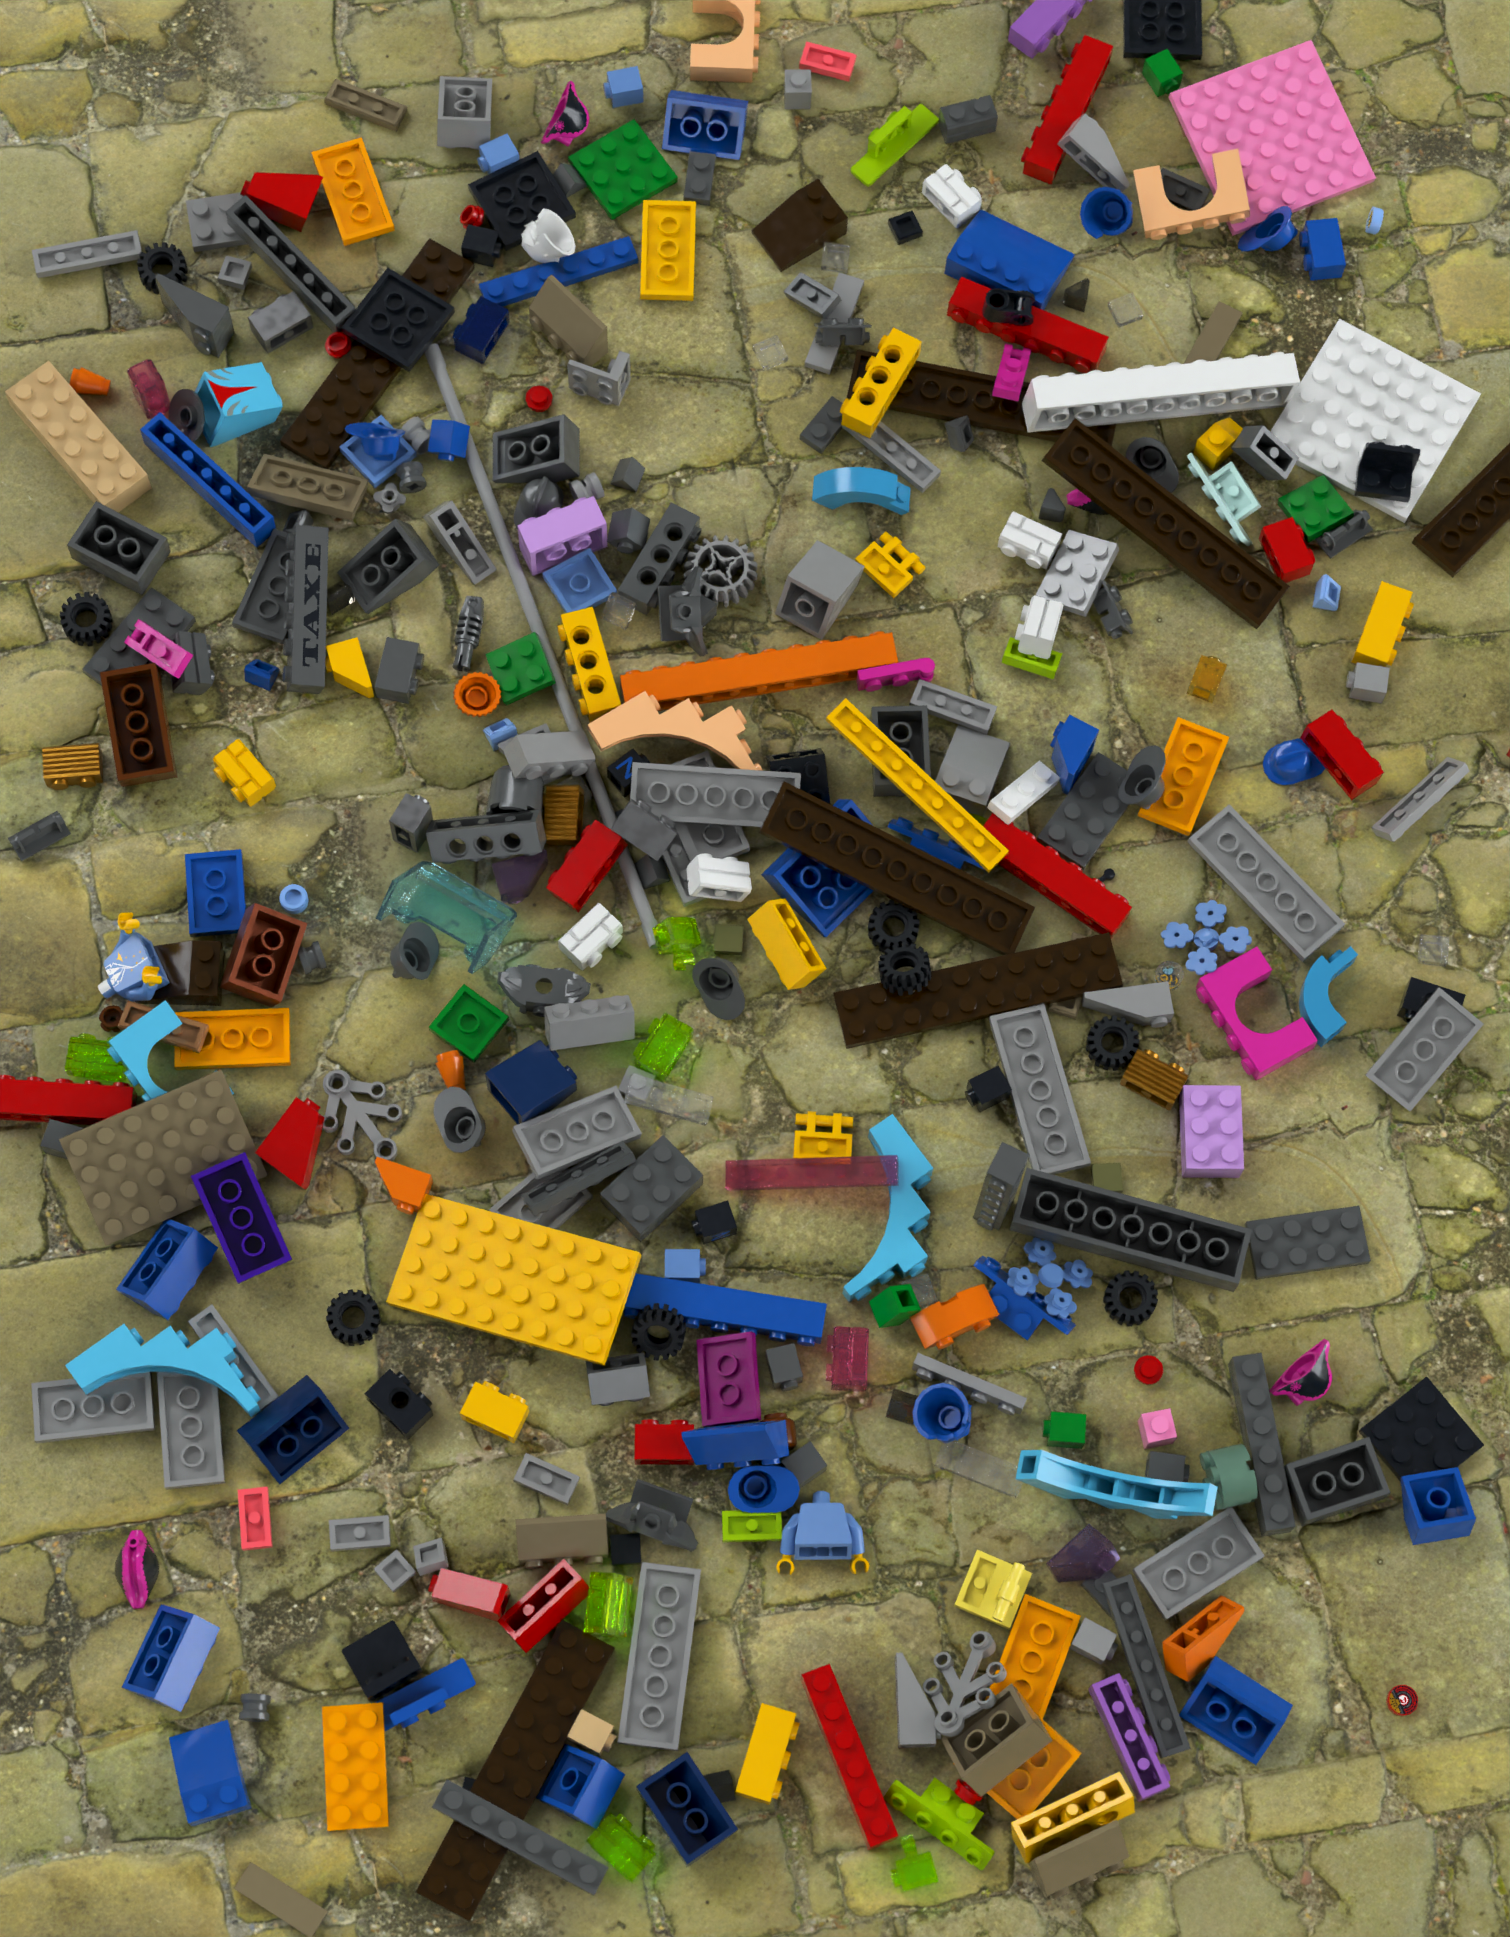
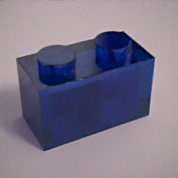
M480 296L476 304L472 303L469 306L464 323L462 325L459 324L453 333L455 351L484 364L510 323L509 310Z

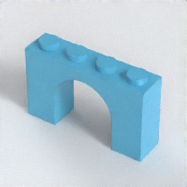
M166 1000L107 1042L110 1045L107 1052L116 1063L121 1061L127 1068L124 1075L133 1087L139 1085L145 1094L141 1096L144 1102L167 1092L159 1088L150 1078L147 1068L148 1055L152 1047L159 1040L183 1024Z

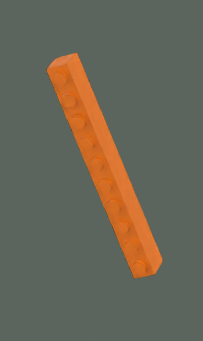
M878 631L871 633L869 636L859 638L857 636H847L840 641L834 642L821 640L815 643V645L804 646L796 644L788 649L776 650L771 648L751 655L749 653H739L732 658L726 659L713 657L706 662L695 663L688 661L681 663L679 666L669 668L667 666H657L650 671L644 672L631 670L626 672L625 675H620V687L623 703L646 691L648 696L654 695L661 707L658 711L668 710L688 698L691 703L697 702L699 705L856 680L857 670L898 663L892 632Z

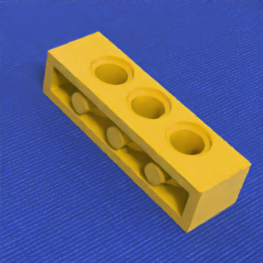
M894 327L888 336L884 335L878 345V354L876 357H870L865 367L866 374L863 378L859 377L856 380L852 390L854 394L851 399L846 398L841 406V425L869 439L871 438L918 359L922 341ZM887 359H895L897 362L890 363ZM874 380H882L885 383L877 384ZM870 401L872 404L864 405L861 402Z
M593 607L561 614V625L557 626L561 642L566 641L568 649L564 650L567 665H573L575 674L571 675L575 691L580 690L582 699H578L582 716H588L589 723L621 705ZM579 638L588 640L585 644H577L575 641ZM585 663H593L595 667H593L592 669H585L582 667V665ZM593 687H599L602 689V691L598 694H593L589 692V690Z
M1119 1771L1011 1822L1012 1839L1027 1864L1033 1859L1116 1819L1118 1821L1135 1813L1134 1796Z

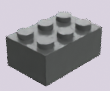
M97 501L67 544L73 560L140 595H143L171 552L166 537Z
M927 705L872 707L870 721L931 777ZM872 764L873 797L906 796Z
M662 1135L636 1159V1162L632 1163L600 1193L601 1203L642 1242L703 1185V1174Z
M1369 1437L1288 1463L1284 1466L1289 1494L1301 1526L1383 1500L1391 1493Z

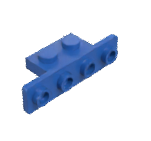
M898 817L897 820L892 819L887 826L892 830L911 837L910 845L960 870L964 861L984 869L954 840L944 841L938 838L939 834L933 830L924 828L921 831L913 827V822L902 817Z
M981 1256L974 1263V1267L996 1282L989 1292L999 1313L996 1318L1024 1339L1028 1340L1043 1319H1046L1066 1335L1076 1326L1071 1321L1070 1315L1065 1319L1059 1317V1315H1050L1046 1311L1045 1296L1039 1292L1034 1294L1027 1293L1024 1296L1017 1295L1013 1288L1007 1284L1008 1274L1001 1269V1264L995 1259Z
M461 1658L374 1703L384 1702L385 1731L401 1724L402 1728H406L419 1721L418 1714L428 1710L431 1715L445 1708L446 1704L444 1701L475 1686L476 1682L465 1659Z

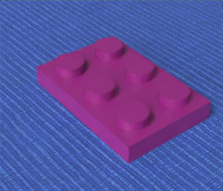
M750 1331L696 1339L702 1426L711 1427L760 1421L761 1406L755 1333Z

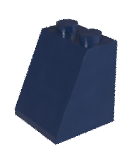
M541 1040L485 1073L488 1091L517 1125L550 1112L577 1091L575 1080L578 1078L574 1071L568 1065L563 1067L557 1060L559 1055L556 1050L551 1051L549 1044L545 1046Z

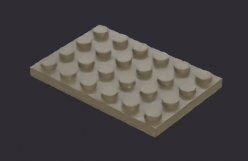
M221 1069L59 1138L106 1246L203 1204L191 1176L239 1154L246 1153L257 1180L268 1176L260 1157L255 1154L257 1150Z

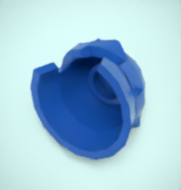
M1106 186L1096 188L1087 194L1082 202L1080 211L1082 225L1087 233L1095 239L1102 237L1103 234L1110 236L1119 235L1132 226L1133 202L1120 189Z
M947 1383L933 1384L923 1390L916 1399L912 1411L913 1422L918 1432L928 1440L937 1439L945 1444L954 1440L958 1441L969 1434L972 1405L968 1404L963 1392L954 1385Z

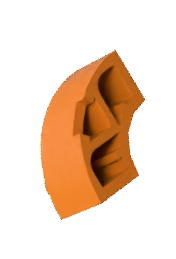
M981 1284L956 1293L948 1301L941 1303L938 1301L916 1313L910 1319L924 1349L937 1346L938 1350L953 1344L954 1338L966 1332L975 1330L977 1333L991 1326L990 1321L997 1317L999 1313L985 1284Z

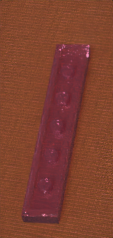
M897 1155L726 1161L725 1189L727 1191L899 1186V1157Z

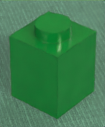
M1168 49L1148 57L1144 61L1142 74L1157 97L1170 94L1180 87L1183 72Z
M911 1284L889 1286L869 1301L879 1328L899 1326L921 1310Z
M1051 1411L1048 1420H1043L1042 1437L1047 1438V1446L1083 1448L1086 1433V1414Z

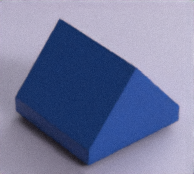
M255 659L245 666V681L270 691L280 669Z

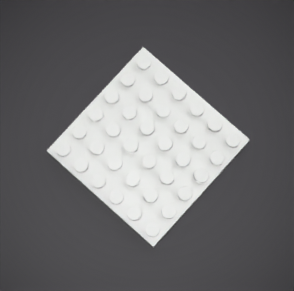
M1339 319L1270 432L1299 457L1295 465L1318 477L1324 474L1331 484L1353 496L1355 494L1357 465L1366 443L1380 441L1386 445H1409L1420 449V457L1412 473L1409 502L1355 496L1405 523L1477 403L1481 393Z

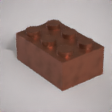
M252 904L245 910L220 988L271 1008L282 1001L308 923L260 904Z

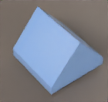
M1327 574L1323 575L1316 582L1313 607L1337 611L1341 586Z
M508 718L498 721L483 730L493 751L498 750V743L518 735L515 725Z

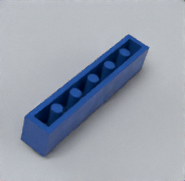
M161 412L140 429L144 444L256 548L271 536L273 529H276L274 517Z

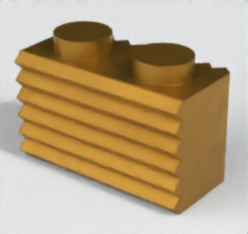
M99 743L42 748L43 778L47 787L54 790H64L69 785L91 788L96 786V783H103L102 750Z
M580 785L546 786L542 810H545L543 825L548 845L575 846L581 840L585 791Z
M1137 1049L1121 1079L1120 1085L1170 1111L1189 1075L1185 1074V1070L1175 1063L1168 1065L1160 1061V1057L1155 1052L1148 1049L1144 1051Z

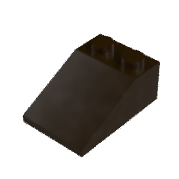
M816 179L792 194L752 229V234L780 272L847 234L848 217L821 181Z
M192 940L154 946L170 983L156 990L151 1000L135 1001V1003L160 1004L166 1000L169 1005L221 1006L222 988H220V984L223 978L225 956L221 941Z

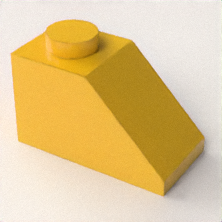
M1230 417L1215 422L1197 439L1193 454L1214 471L1233 452L1231 447L1243 428Z
M358 637L327 645V656H325L326 672H332L334 680L339 684L367 698L374 697Z

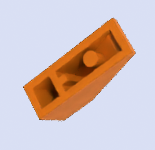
M1221 1595L1162 1642L1165 1670L1187 1682L1204 1670L1244 1613V1606Z

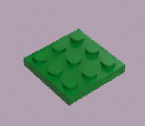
M635 119L568 157L569 164L574 166L587 184V188L611 220L643 203V200L650 199L678 182V176Z

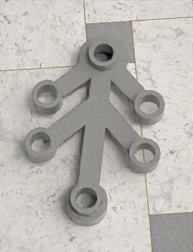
M332 1070L327 1073L323 1079V1088L329 1095L326 1112L323 1116L325 1118L322 1129L327 1133L335 1132L339 1127L336 1114L340 1099L347 1107L342 1135L337 1141L338 1151L342 1155H350L354 1152L353 1136L357 1121L374 1144L375 1157L393 1161L397 1156L395 1142L390 1138H383L367 1115L385 1117L389 1122L397 1123L403 1116L401 1107L397 1104L387 1106L357 1101L351 1093L369 1094L373 1100L380 1101L386 1096L385 1085L378 1081L367 1083L351 1080L350 1076L342 1070ZM335 1081L343 1083L339 1089L333 1088L332 1085ZM376 1087L383 1089L379 1095H374L372 1091ZM391 1110H398L399 1114L397 1117L392 1118L388 1115ZM328 1119L335 1121L332 1127L324 1125ZM343 1142H350L351 1147L343 1150L341 1144ZM382 1149H391V1154L389 1156L381 1155Z
M977 1631L971 1636L970 1648L972 1651L960 1679L953 1667L954 1661L949 1653L940 1652L934 1658L936 1668L943 1673L953 1693L952 1700L948 1705L942 1695L943 1686L937 1678H929L923 1684L924 1692L933 1700L938 1711L934 1723L936 1729L942 1735L948 1737L958 1735L964 1728L965 1719L983 1709L993 1707L996 1703V1696L990 1688L986 1687L993 1683L1002 1682L1006 1678L1007 1671L1003 1664L997 1661L990 1663L986 1673L974 1680L982 1658L990 1657L996 1650V1642L988 1632ZM947 1660L945 1664L940 1665L942 1661ZM996 1670H1000L998 1674L993 1675ZM936 1686L934 1690L929 1691L931 1687ZM976 1693V1700L963 1706L965 1699ZM990 1696L987 1700L982 1701L984 1697Z

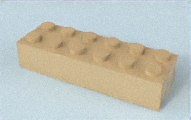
M47 361L5 391L10 407L93 503L97 501L119 513L152 489L148 474L50 361Z

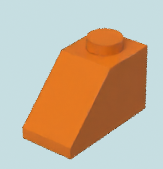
M376 1157L377 1171L393 1204L397 1206L396 1209L410 1215L413 1212L418 1213L425 1195L429 1194L432 1187V1175Z

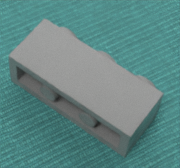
M584 730L516 735L503 749L515 779L527 777L528 780H532L542 776L556 778L569 774L579 776L587 772L588 767L596 760Z
M616 995L609 998L587 999L581 1002L544 1006L545 1035L551 1051L635 1039L634 1009L629 995Z

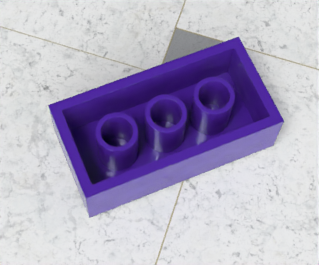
M245 1152L191 1176L238 1284L293 1260Z

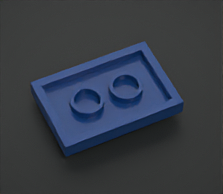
M242 850L185 854L190 937L238 933L246 910Z

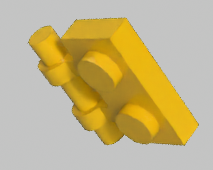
M886 531L879 538L885 544L882 548L873 541L855 558V561L865 566L863 571L890 596L895 598L913 581V576L908 570L913 569L920 575L926 569V566L919 561V556L914 552L910 553L902 546V541L896 536L892 537ZM895 553L903 561L899 564L890 555Z
M807 1111V1114L796 1113L795 1125H807L806 1131L795 1130L793 1161L851 1165L852 1134L841 1133V1128H853V1117L842 1116V1113H833V1116L816 1115V1112ZM815 1126L832 1127V1133L815 1132Z

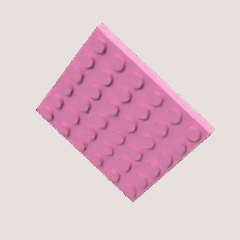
M1312 40L1171 92L1169 95V100L1213 195L1216 193L1217 185L1212 164V154L1233 149L1239 150L1250 207V217L1237 224H1231L1230 221L1226 222L1232 236L1247 231L1263 222L1270 213L1281 206L1290 207L1292 213L1372 183L1376 179Z

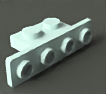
M1189 453L1187 457L1191 462L1188 464L1190 471L1196 478L1200 476L1204 482V485L1201 487L1210 500L1214 498L1218 504V507L1215 508L1216 512L1224 522L1228 520L1232 526V529L1229 530L1230 534L1238 544L1242 542L1249 547L1253 543L1239 522L1262 507L1232 461L1209 476L1199 458L1193 453Z

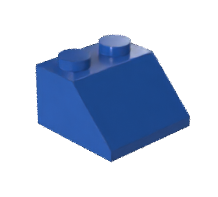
M1070 714L1065 723L1060 721L1057 725L1050 745L1054 748L1051 758L1056 773L1060 777L1059 782L1062 791L1066 795L1071 791L1091 756L1099 733V729Z
M1458 1467L1401 1477L1404 1520L1413 1545L1470 1536L1476 1517Z
M565 1744L537 1799L569 1817L597 1829L625 1774L603 1759Z

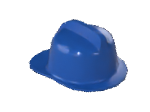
M1281 206L1270 213L1263 222L1247 230L1239 239L1238 248L1241 251H1252L1259 247L1266 251H1277L1286 246L1298 233L1290 220L1292 215L1291 208Z
M367 422L353 423L345 427L347 433L360 438L366 455L380 461L395 460L396 452L399 450L400 436L406 433V431L401 429H393Z
M1301 738L1284 741L1272 747L1266 753L1263 760L1266 776L1274 783L1280 785H1291L1320 775L1325 770V767Z
M774 1465L743 1467L734 1473L728 1485L730 1501L739 1510L749 1513L785 1511L794 1505L800 1491L798 1479L793 1472L785 1467Z

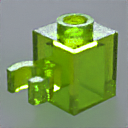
M668 917L652 928L659 954H674L673 967L676 971H685L686 965L695 964V957L691 950L702 944L695 917Z
M913 1834L902 1836L900 1843L905 1858L896 1860L893 1863L895 1869L890 1870L894 1888L900 1887L901 1894L937 1884L939 1880L931 1851L918 1854Z

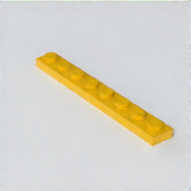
M846 698L826 717V721L988 873L1008 854L1009 850Z

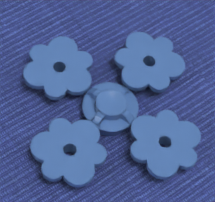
M1215 900L1199 903L1196 906L1197 914L1195 915V920L1202 922L1206 928L1200 929L1195 935L1189 930L1188 924L1182 923L1179 925L1177 922L1168 923L1166 930L1161 932L1165 947L1170 949L1176 946L1184 948L1186 943L1191 942L1194 938V943L1198 950L1188 954L1189 960L1186 962V969L1195 971L1197 975H1204L1205 972L1211 973L1217 969V954L1210 953V951L1217 947L1218 941L1224 945V950L1227 952L1233 950L1236 953H1243L1247 948L1246 945L1251 944L1252 938L1249 936V930L1244 926L1238 928L1228 927L1226 932L1220 934V936L1214 929H1211L1216 923L1224 922V915L1227 912L1226 906L1217 904Z
M1035 1237L1032 1242H1027L1024 1245V1251L1029 1255L1028 1260L1031 1263L1037 1262L1042 1267L1038 1272V1276L1030 1273L1027 1267H1022L1021 1269L1012 1267L1008 1271L1009 1278L1007 1284L1013 1288L1017 1295L1024 1296L1027 1293L1034 1294L1040 1280L1046 1287L1053 1288L1049 1295L1044 1297V1302L1047 1304L1046 1311L1052 1316L1059 1315V1317L1065 1319L1069 1314H1073L1076 1311L1077 1306L1071 1301L1072 1295L1070 1293H1063L1057 1287L1064 1280L1070 1282V1285L1075 1289L1080 1286L1089 1288L1092 1284L1091 1277L1093 1271L1086 1268V1264L1082 1260H1075L1073 1263L1066 1262L1064 1270H1062L1058 1265L1051 1263V1261L1056 1259L1053 1243L1046 1240L1042 1241Z

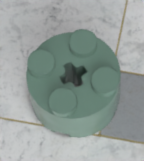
M1243 1444L1200 1453V1463L1203 1470L1206 1471L1207 1477L1202 1479V1483H1210L1218 1487L1214 1505L1215 1510L1247 1504L1257 1499L1258 1490L1254 1469H1249L1246 1461L1251 1459Z

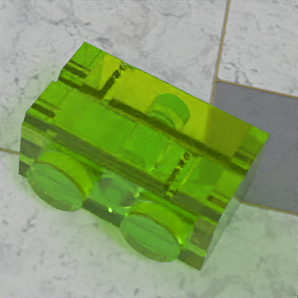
M663 1013L660 1019L655 1018L648 1029L650 1036L646 1042L640 1041L633 1053V1056L636 1057V1068L655 1075V1079L662 1083L668 1078L694 1034L692 1027L678 1021L667 1013Z
M85 1033L79 1034V1037H70L65 1062V1071L68 1076L125 1083L126 1076L124 1072L127 1071V1068L121 1061L116 1063L107 1052V1049L110 1048L107 1042L113 1037H108L107 1041L96 1040V1036Z
M591 1572L584 1633L602 1637L627 1638L634 1577L610 1572Z
M610 1813L589 1836L586 1843L633 1884L655 1859L656 1853L653 1849L656 1845L644 1834L638 1838L630 1831L633 1825L623 1815L619 1813L615 1817Z

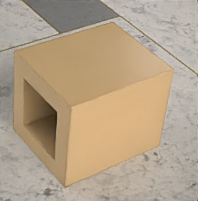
M581 1709L567 1736L569 1741L599 1757L603 1750L606 1752L610 1751L616 1739V1735L612 1734L614 1731L613 1725Z

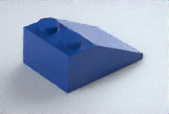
M228 1720L169 1737L179 1790L189 1825L194 1827L252 1809Z

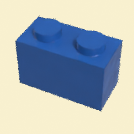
M1329 218L1306 221L1303 231L1299 233L1300 247L1305 249L1306 255L1303 257V265L1305 271H1309L1310 281L1342 278L1346 262L1338 219Z

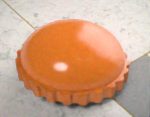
M468 673L455 686L453 692L455 694L453 697L455 705L458 706L457 708L462 713H466L467 716H487L500 703V685L497 684V680H494L492 676H488L487 673Z

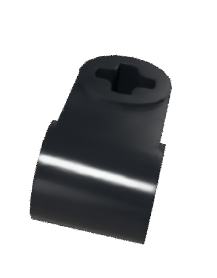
M991 289L986 294L982 314L990 322L1028 326L1034 321V316L1031 312L1032 304L1035 302V295L1029 291ZM995 303L1000 305L1001 307H994L991 304Z

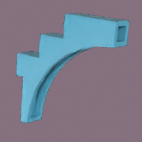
M893 1114L869 1129L868 1139L879 1155L887 1177L890 1197L889 1219L885 1234L874 1256L863 1270L843 1287L842 1294L848 1302L855 1298L860 1301L872 1292L870 1289L878 1282L883 1285L895 1276V1270L904 1279L908 1275L913 1278L926 1268L924 1264L927 1262L928 1255L913 1237L911 1231L916 1234L929 1224L927 1220H929L931 1212L913 1188L916 1187L919 1190L931 1181L930 1177L932 1176L933 1167Z
M122 1324L65 1365L86 1395L108 1382L128 1375L146 1372H174L199 1378L218 1387L236 1400L250 1417L261 1411L257 1404L261 1399L251 1385L245 1388L240 1381L244 1375L234 1362L230 1365L228 1364L236 1358L233 1351L236 1344L227 1332L222 1335L217 1328L189 1348H186L190 1345L186 1336L181 1330L175 1333L171 1326L140 1346L144 1343V1340L137 1330L133 1328L129 1331L126 1325Z
M1021 1450L1015 1478L1063 1499H1087L1109 1509H1132L1154 1519H1177V1516H1213L1218 1488L1210 1483L1167 1481L1105 1470L1075 1462L1044 1450Z

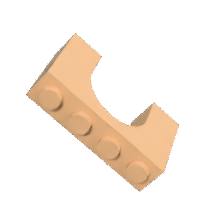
M693 0V13H713L730 16L740 24L742 32L735 40L726 44H691L690 81L752 83L753 73H758V57L753 56V50H759V34H754V27H760V11H755V5H760V0Z
M1233 149L1212 154L1217 190L1213 199L1206 206L1193 211L1179 209L1167 199L1160 165L1133 170L1145 239L1159 240L1167 237V234L1175 232L1179 235L1188 234L1194 228L1199 227L1212 229L1218 227L1219 223L1228 221L1231 224H1237L1250 217V207L1239 150Z

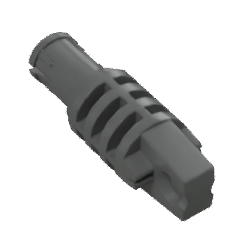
M466 596L454 639L457 646L453 663L455 670L462 671L464 667V672L470 671L473 650L479 646L484 621V600L482 597Z

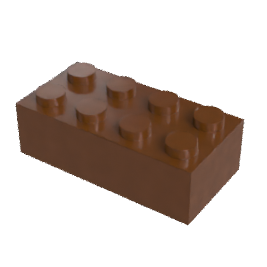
M156 663L100 672L116 773L120 785L127 787L178 778L160 670Z

